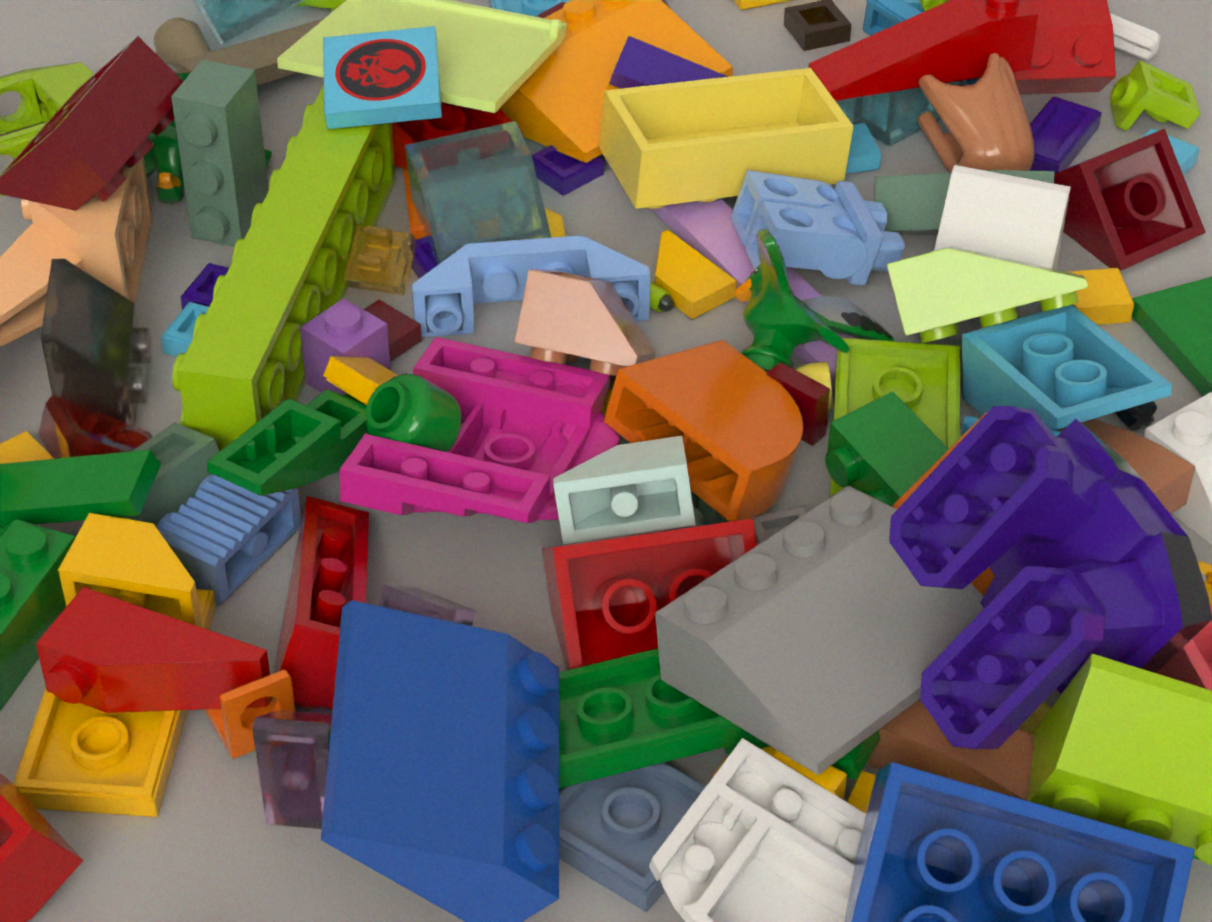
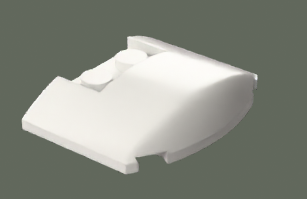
M742 738L653 856L649 868L656 881L661 880L662 886L674 909L685 922H844L858 845L866 814Z

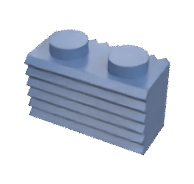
M210 474L200 484L195 497L189 496L187 504H181L178 513L170 512L166 514L156 528L195 581L196 589L214 590L216 606H219L300 527L301 510L298 488L260 496Z

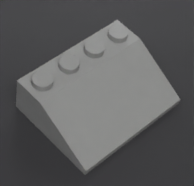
M847 486L655 613L661 680L819 775L920 699L922 672L984 609L980 603L983 595L971 583L964 589L920 586L889 543L891 516L897 509Z

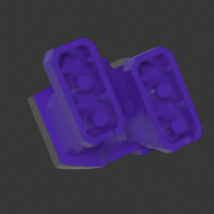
M993 406L891 516L889 543L920 586L964 589L988 567L995 575L980 602L984 609L922 672L920 700L953 747L998 749L1055 690L1060 694L1063 693L1091 654L1157 673L1212 620L1208 593L1188 535L1130 464L1077 419L1055 437L1035 410L1016 406Z

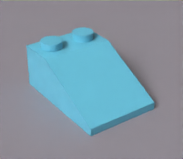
M1073 305L1039 312L962 334L963 398L981 415L988 412L993 406H1016L1035 410L1049 429L1057 430L1067 427L1075 419L1079 422H1084L1171 396L1172 384Z

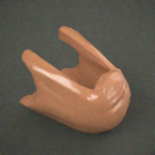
M996 53L991 54L983 76L972 85L957 86L945 84L931 74L925 75L919 80V85L924 95L951 133L941 132L931 112L919 115L917 122L949 172H952L954 165L985 171H1030L1035 156L1033 134L1014 74L1006 59L1003 57L999 58Z

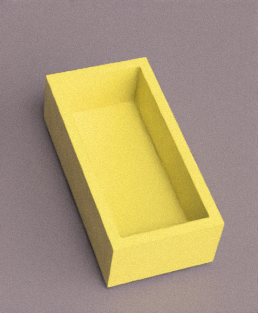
M811 68L604 90L599 148L635 209H658L671 204L695 201L712 202L718 198L738 196L747 170L837 184V181H844L854 126Z

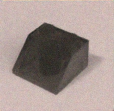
M65 258L52 259L41 331V343L60 433L135 429L137 404L147 403L148 399L147 374L145 367H141V364L151 362L149 328L138 327L135 303Z

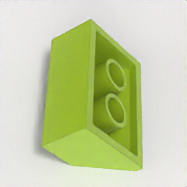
M1091 654L1035 729L1028 801L1195 849L1194 856H1197L1202 862L1212 865V690Z

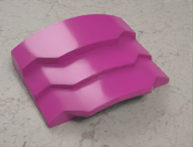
M435 337L413 367V375L421 376L447 390L458 401L462 417L461 430L456 443L449 451L444 452L365 434L340 468V501L397 515H409L414 512H446L463 517L472 516L476 513L490 514L524 523H534L538 520H559L553 478L616 445H620V437L615 430L603 422L604 416L601 413L610 386V375Z

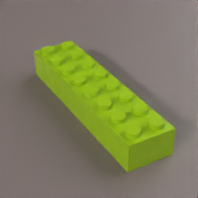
M324 85L314 104L306 106L303 125L298 135L290 137L286 158L281 168L273 170L269 182V191L263 203L255 205L251 226L245 238L237 240L233 251L232 263L226 275H220L217 278L213 300L206 314L200 313L194 325L193 339L186 353L178 354L174 363L172 384L175 391H180L183 406L180 425L215 438L219 451L289 398L297 402L306 383L300 327L344 298L396 183L392 123L327 129L324 115Z

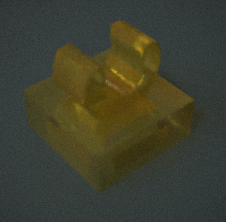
M357 226L344 277L347 285L350 288L404 296L417 245L414 235L391 231V229Z

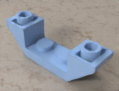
M583 235L468 243L412 284L414 321L421 324V337L473 334V304L523 300L529 269L555 270L608 281L612 284L635 321L649 320V267Z

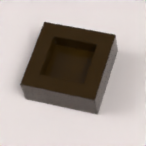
M821 0L785 8L784 26L804 51L850 42L852 24L832 0Z

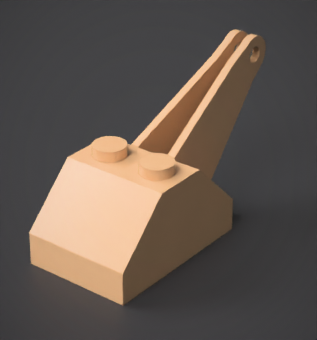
M144 157L130 169L125 164L120 170L127 176L126 180L103 202L94 195L74 211L21 199L23 217L25 220H32L33 223L0 257V347L73 310L95 326H131L153 223Z

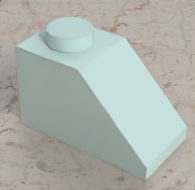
M682 436L616 445L553 478L563 545L696 526Z

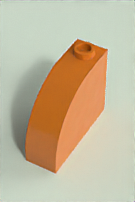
M723 340L619 368L603 421L630 443L682 436L690 490L728 521L754 518L769 510L779 500L784 491L803 434L801 413L787 390L779 382L769 377L766 371Z

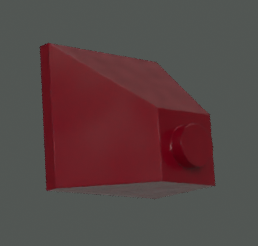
M1165 128L1054 174V184L1071 187L1063 232L1109 268H1118L1119 271L1124 270L1206 233Z

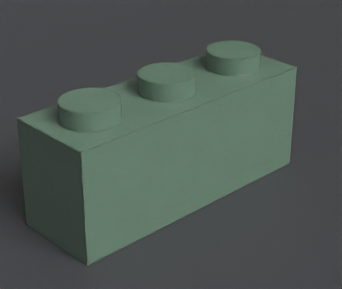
M202 59L171 96L191 237L235 247L239 238L244 239L251 226L255 205L263 203L269 191L256 73L254 69Z

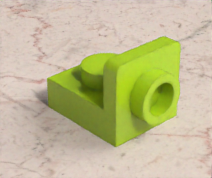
M1141 60L1137 62L1127 76H1122L1116 82L1110 96V105L1116 127L1125 131L1129 130L1143 110L1159 122L1168 123L1171 121L1186 129H1189L1201 114L1192 84Z

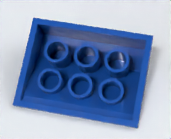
M351 600L342 607L321 841L465 922H523L559 899V667L553 664L544 654L533 651L506 633Z
M891 762L876 774L858 845L844 922H1179L1195 849Z

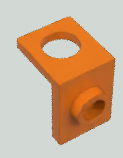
M287 670L279 671L221 694V709H204L232 759L298 733L292 680ZM273 697L267 707L246 708L250 703L259 698Z

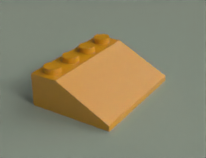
M571 0L565 3L562 9L545 17V19H558L567 23L563 42L499 109L521 129V136L547 147L552 145L557 148V151L587 163L602 154L599 143L604 90L620 89L609 84L628 36L727 77L733 76V66L662 0Z

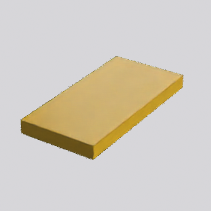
M196 589L202 628L210 630L216 610L214 590ZM45 688L13 785L35 809L158 817L187 710L106 713L81 703L71 704L62 701Z

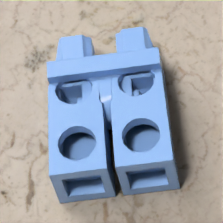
M747 170L730 218L743 246H746L745 250L754 269L761 264L756 234L759 229L763 228L767 229L776 239L786 267L821 270L826 277L832 279L847 278L849 284L865 286L871 270L889 272L887 264L900 260L905 248V243L899 233L884 231L887 225V211L881 202L863 200L853 182L837 181L834 189L830 184L818 180Z

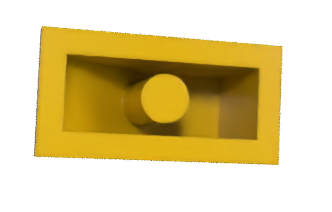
M89 513L58 569L66 607L82 587L202 627L195 581L156 526L148 522Z

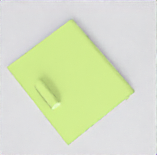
M346 0L277 58L279 69L324 78L323 37L435 26L438 42L441 102L496 113L563 42L567 23L558 19L550 20L453 0Z

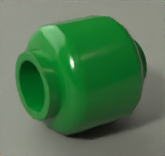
M404 373L381 384L370 396L366 407L368 434L447 452L456 443L461 430L462 413L458 401L447 390L418 375Z

